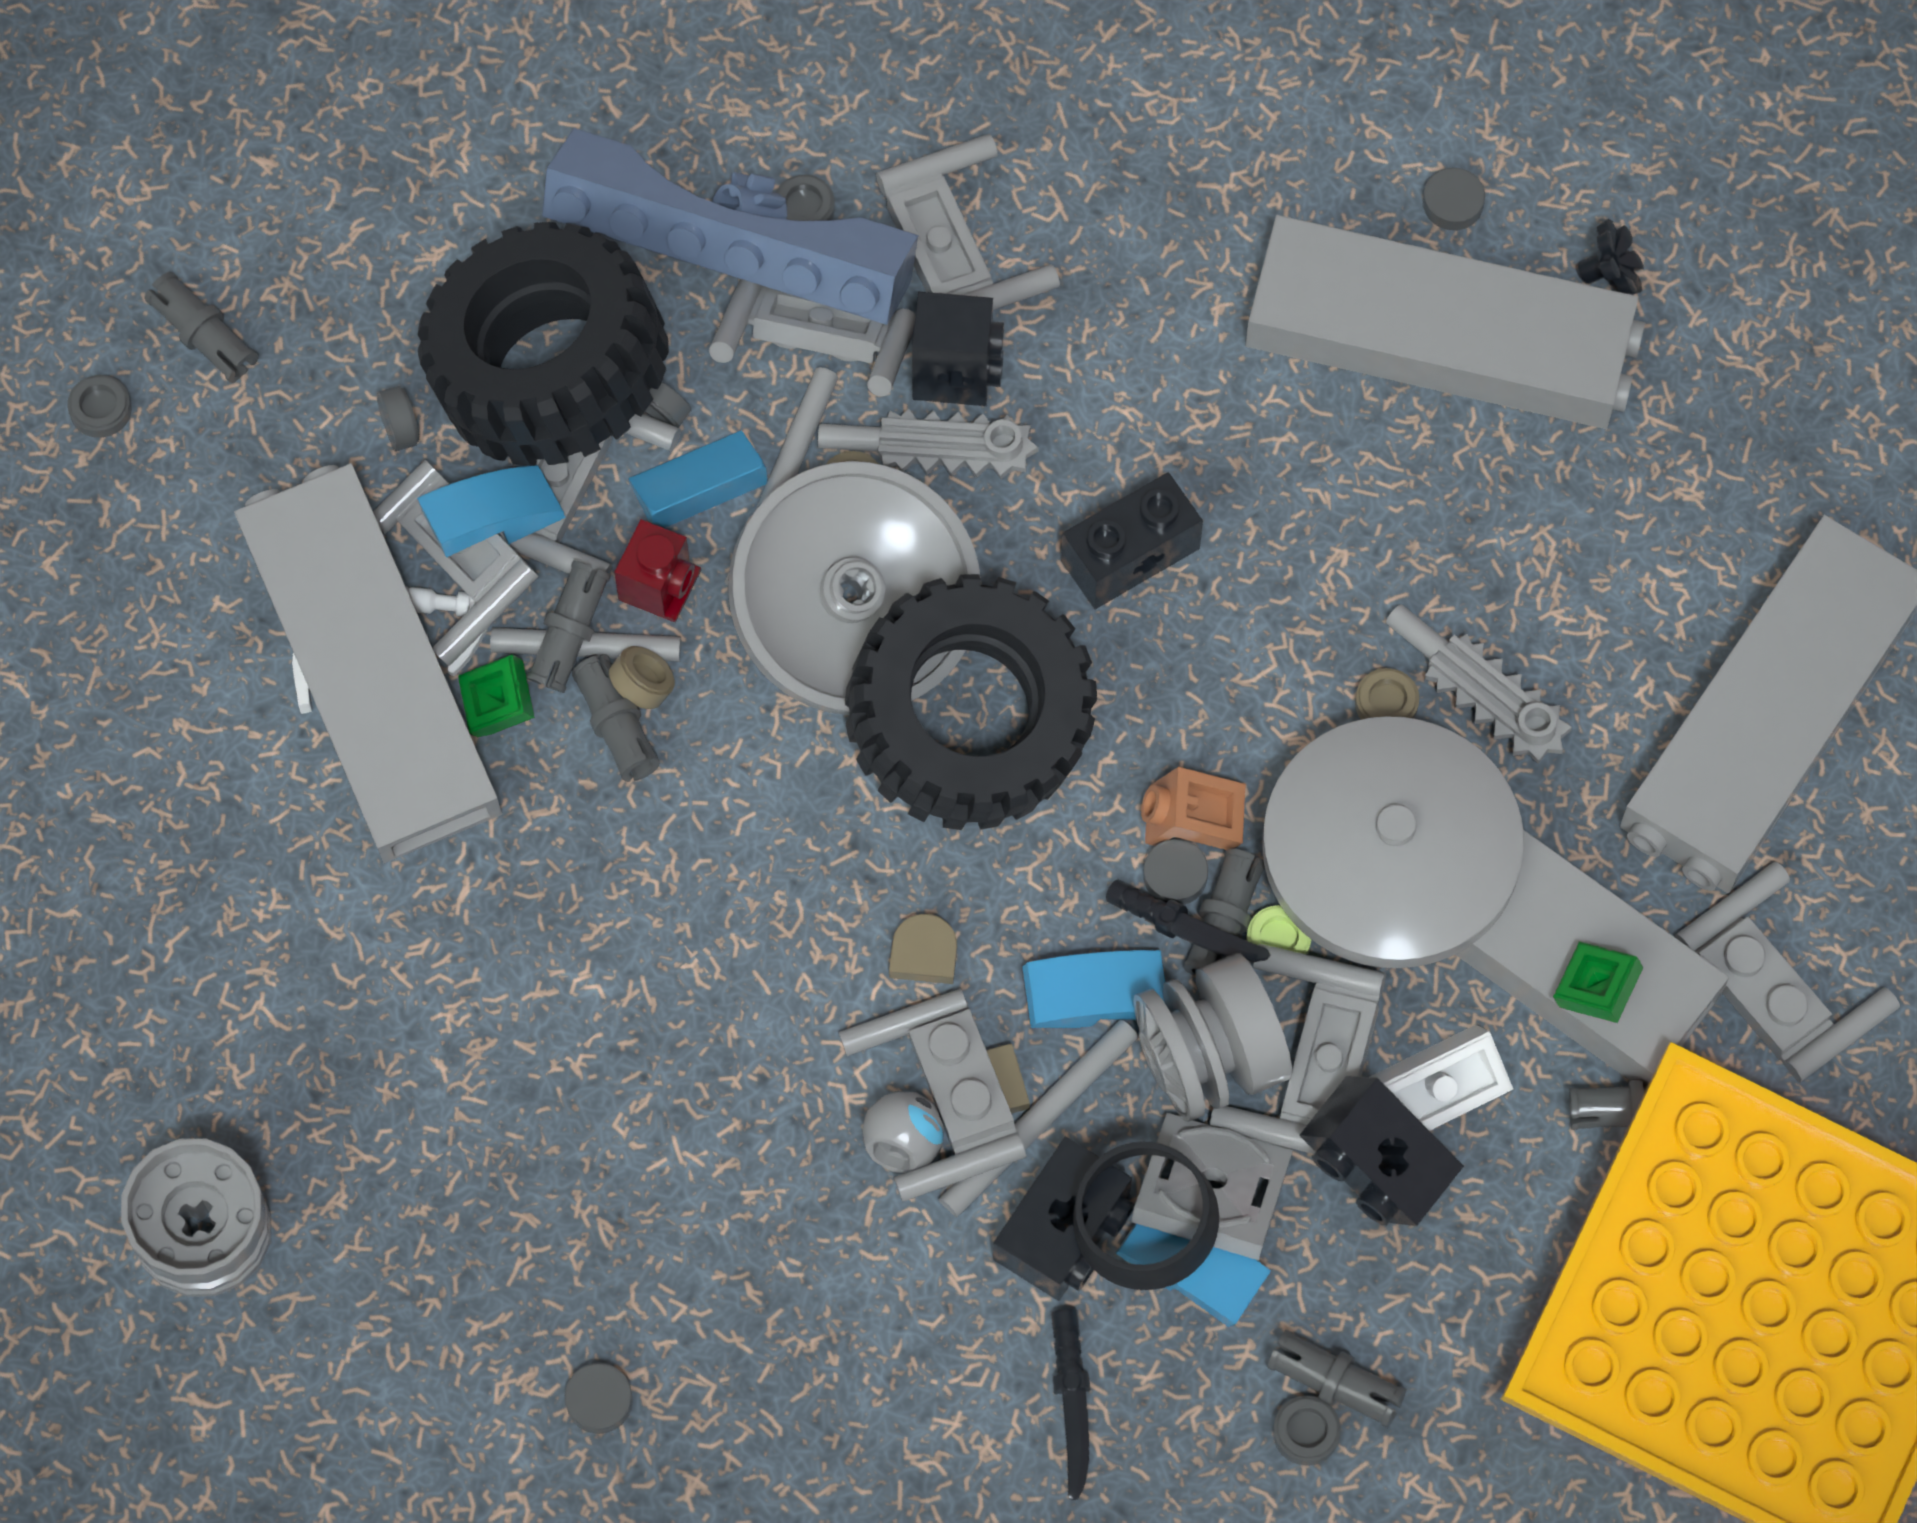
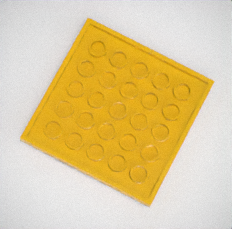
M1670 1042L1665 1048L1500 1400L1746 1523H1898L1917 1480V1163Z

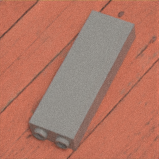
M1276 215L1248 321L1245 347L1607 429L1612 410L1625 411L1633 376L1621 373L1625 356L1637 358L1645 322L1634 320L1638 296Z
M352 463L340 468L337 465H328L312 471L304 478V483L280 492L278 489H270L252 496L246 501L245 507L234 511V514L382 861L386 863L501 816L502 811L489 777Z
M1823 515L1627 805L1620 828L1628 832L1627 838L1630 843L1649 856L1658 857L1662 853L1683 866L1682 872L1685 877L1696 886L1709 891H1713L1718 887L1727 894H1730L1917 613V569L1828 516Z
M1523 830L1524 852L1522 866L1515 890L1507 907L1489 931L1478 941L1455 955L1628 1080H1642L1643 1085H1649L1665 1048L1670 1042L1680 1047L1685 1044L1722 996L1730 976ZM1579 941L1603 947L1609 951L1614 950L1637 956L1643 966L1641 975L1618 1023L1559 1008L1553 998Z

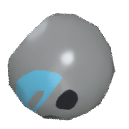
M894 1091L878 1099L867 1111L863 1124V1143L871 1159L892 1172L907 1173L929 1165L940 1153L944 1138V1123L937 1108L929 1099L916 1092Z

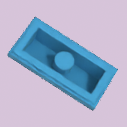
M740 430L630 477L628 480L648 521L666 528L766 485L767 469L757 451L743 431Z

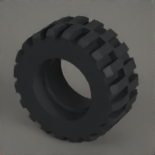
M555 222L534 223V229L523 231L521 227L516 226L501 231L502 238L489 244L484 239L471 247L473 254L463 262L457 259L445 271L444 276L447 280L443 286L435 285L426 302L430 312H423L417 335L421 340L417 349L420 365L426 374V380L459 435L469 445L479 447L484 455L501 461H505L509 456L513 464L536 466L538 459H545L548 465L568 463V456L582 452L583 456L587 457L601 450L599 443L613 436L617 440L631 427L628 421L635 414L641 417L653 401L650 389L658 390L666 371L663 361H665L669 353L668 336L663 328L665 322L636 263L628 252L620 250L617 242L607 235L597 232L592 234L590 228L566 223L564 229H559ZM577 319L587 321L578 338L555 358L529 368H500L510 349L532 330L559 320Z
M960 574L956 583L952 585H946L942 578L924 583L918 594L915 596L909 593L904 594L892 603L888 613L883 618H878L869 631L852 667L853 672L847 685L845 706L849 707L850 715L845 724L849 742H857L860 749L856 760L865 776L874 772L882 782L877 791L890 803L899 797L911 805L908 815L925 822L929 815L943 818V828L962 830L967 822H978V826L982 830L998 827L1004 818L1010 816L1018 820L1033 812L1038 803L1043 799L1048 800L1054 794L1082 756L1083 747L1091 737L1095 718L1091 715V708L1097 701L1096 681L1087 678L1086 671L1092 664L1085 645L1074 646L1070 637L1076 628L1064 614L1054 620L1044 611L1049 603L1048 599L1036 591L1032 592L1029 599L1013 593L1016 586L1014 581L998 577L993 586L981 585L979 574ZM969 650L988 655L1006 666L1022 686L1029 708L1026 727L1015 744L1006 751L996 755L968 756L949 750L935 741L920 724L911 701V691L915 676L927 660L947 651Z

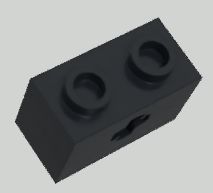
M918 291L912 343L913 400L987 406L989 386L1001 387L1004 350H1002L1004 322L993 321V298Z
M1167 472L1063 532L1061 562L1095 610L1199 550L1203 519L1171 474Z
M1346 1076L1299 1135L1315 1151L1312 1156L1314 1163L1331 1178L1340 1182L1345 1181L1359 1195L1356 1199V1204L1360 1210L1373 1221L1384 1226L1389 1223L1418 1226L1464 1167L1378 1078Z
M1066 1136L993 1242L994 1261L1058 1301L1061 1300L1069 1286L1080 1291L1094 1272V1269L1087 1263L1078 1247L1074 1226L1070 1225L1064 1232L1056 1229L1057 1217L1065 1220L1071 1212L1074 1213L1077 1191L1081 1180L1090 1166L1099 1158ZM1113 1165L1104 1170L1094 1180L1082 1203L1084 1224L1089 1236L1096 1245L1105 1232L1115 1238L1125 1226L1135 1207V1204L1128 1200L1131 1193L1132 1177Z

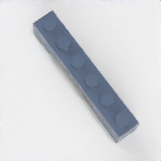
M576 128L571 131L548 165L546 172L542 217L565 224L570 223L588 227L593 233H603L612 239L886 325L889 323L911 284L918 235L862 217L834 221H795L762 217L729 209L700 198L670 182L648 165L631 145Z

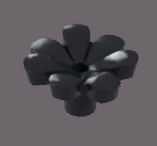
M1607 219L1597 226L1598 255L1579 262L1580 275L1586 284H1591L1605 278V280L1613 281L1621 293L1630 295L1641 293L1642 283L1635 272L1644 269V265L1636 251H1628L1633 241L1631 232L1625 225L1616 230L1613 221Z

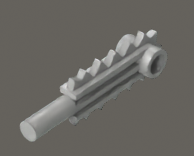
M910 409L901 416L890 410L887 418L882 417V427L820 423L818 429V448L878 452L879 459L885 466H897L900 471L905 472L912 464H919L926 475L939 465L944 466L951 477L962 467H968L976 479L986 469H993L1002 480L1008 473L1014 471L1026 472V459L1039 452L1038 447L1029 440L1031 425H1017L1008 415L1001 420L990 423L982 413L973 423H966L959 412L949 421H941L934 410L923 420H917Z
M1402 604L1398 605L1390 613L1386 624L1429 658V667L1425 674V680L1437 683V693L1454 691L1457 694L1456 709L1465 707L1476 709L1475 724L1492 722L1495 725L1494 740L1505 738L1514 740L1513 756L1527 754L1539 764L1547 753L1563 754L1561 739L1571 732L1572 727L1559 719L1560 705L1549 706L1540 703L1541 689L1524 692L1521 689L1522 674L1503 675V658L1486 661L1483 658L1484 643L1472 644L1468 634L1461 638L1453 635L1448 642Z

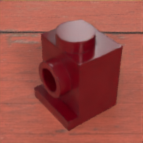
M640 519L614 572L618 600L676 623L702 570L701 567L696 566L689 560L687 537Z

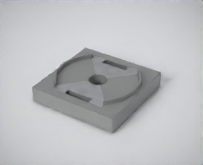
M1167 1113L1157 1143L1178 1150L1196 1165L1207 1180L1216 1181L1224 1186L1219 1189H1213L1217 1198L1220 1217L1219 1230L1213 1247L1259 1260L1293 1150L1249 1138L1230 1129L1217 1128L1194 1120L1184 1121L1181 1116ZM1152 1155L1134 1207L1131 1222L1191 1240L1198 1229L1202 1216L1203 1202L1199 1184L1192 1171L1176 1161L1172 1167L1169 1179L1160 1178L1167 1158ZM1261 1177L1268 1179L1269 1183L1261 1208L1252 1206V1202Z

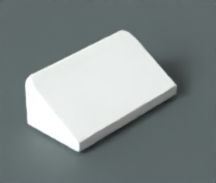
M1477 1025L1370 1076L1378 1078L1429 1131L1513 1090L1490 1031Z

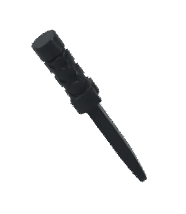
M1119 879L1115 880L1107 891L1106 901L1124 911H1130L1131 914L1139 918H1144L1145 921L1155 925V930L1158 933L1169 938L1177 936L1196 946L1225 957L1241 953L1249 962H1259L1270 958L1268 949L1188 915L1187 907L1174 900H1169L1166 903L1160 899H1155L1154 896L1146 892L1142 893L1139 889Z
M1060 1309L1051 1312L1053 1338H1055V1356H1057L1056 1368L1057 1373H1059L1053 1377L1054 1394H1062L1068 1463V1498L1070 1500H1077L1084 1490L1089 1464V1425L1086 1392L1090 1391L1089 1374L1083 1372V1360L1080 1357L1082 1351L1081 1341L1078 1338L1080 1336L1078 1312L1076 1309Z

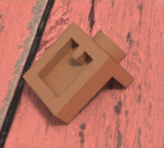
M1182 767L1175 768L1151 784L1143 797L1141 817L1146 822L1145 843L1156 846L1163 841L1176 837L1224 850L1236 848L1243 843L1246 784Z

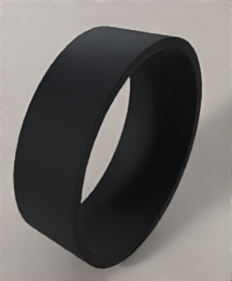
M1142 1141L1127 1143L1111 1149L1090 1166L1081 1180L1077 1191L1073 1226L1075 1238L1083 1257L1100 1276L1125 1288L1156 1290L1184 1280L1204 1263L1215 1244L1220 1217L1217 1198L1210 1182L1189 1158L1167 1145ZM1156 1155L1179 1162L1192 1171L1202 1194L1203 1208L1201 1221L1190 1242L1174 1256L1152 1264L1138 1265L1125 1263L1107 1255L1093 1242L1084 1224L1082 1203L1094 1180L1111 1165L1134 1156Z

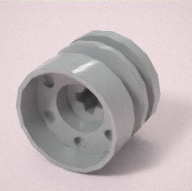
M1241 953L1232 954L1197 969L1196 985L1199 1000L1196 1002L1178 979H1172L1164 983L1163 995L1165 1003L1154 989H1148L1134 995L1133 1006L1140 1030L1139 1038L1144 1056L1157 1084L1168 1095L1173 1107L1184 1121H1192L1204 1116L1205 1102L1203 1095L1214 1108L1220 1109L1228 1105L1227 1073L1232 1075L1233 1079L1248 1095H1254L1291 1079L1292 1064L1282 1027L1261 980Z
M206 1138L177 1139L153 1149L132 1169L121 1194V1223L130 1245L144 1270L163 1288L187 1297L217 1296L242 1285L260 1267L271 1243V1214L251 1167L233 1149ZM209 1212V1218L214 1229L209 1234L198 1230L191 1237L192 1233L186 1223L191 1216L202 1220Z

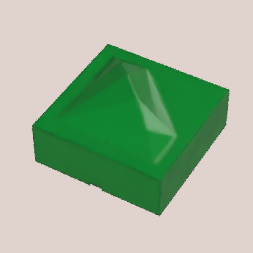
M510 655L458 676L469 734L475 737L492 735L535 718L524 663L520 658Z
M1579 941L1553 998L1559 1008L1618 1023L1641 975L1643 966L1637 956L1614 950L1609 951L1606 948Z

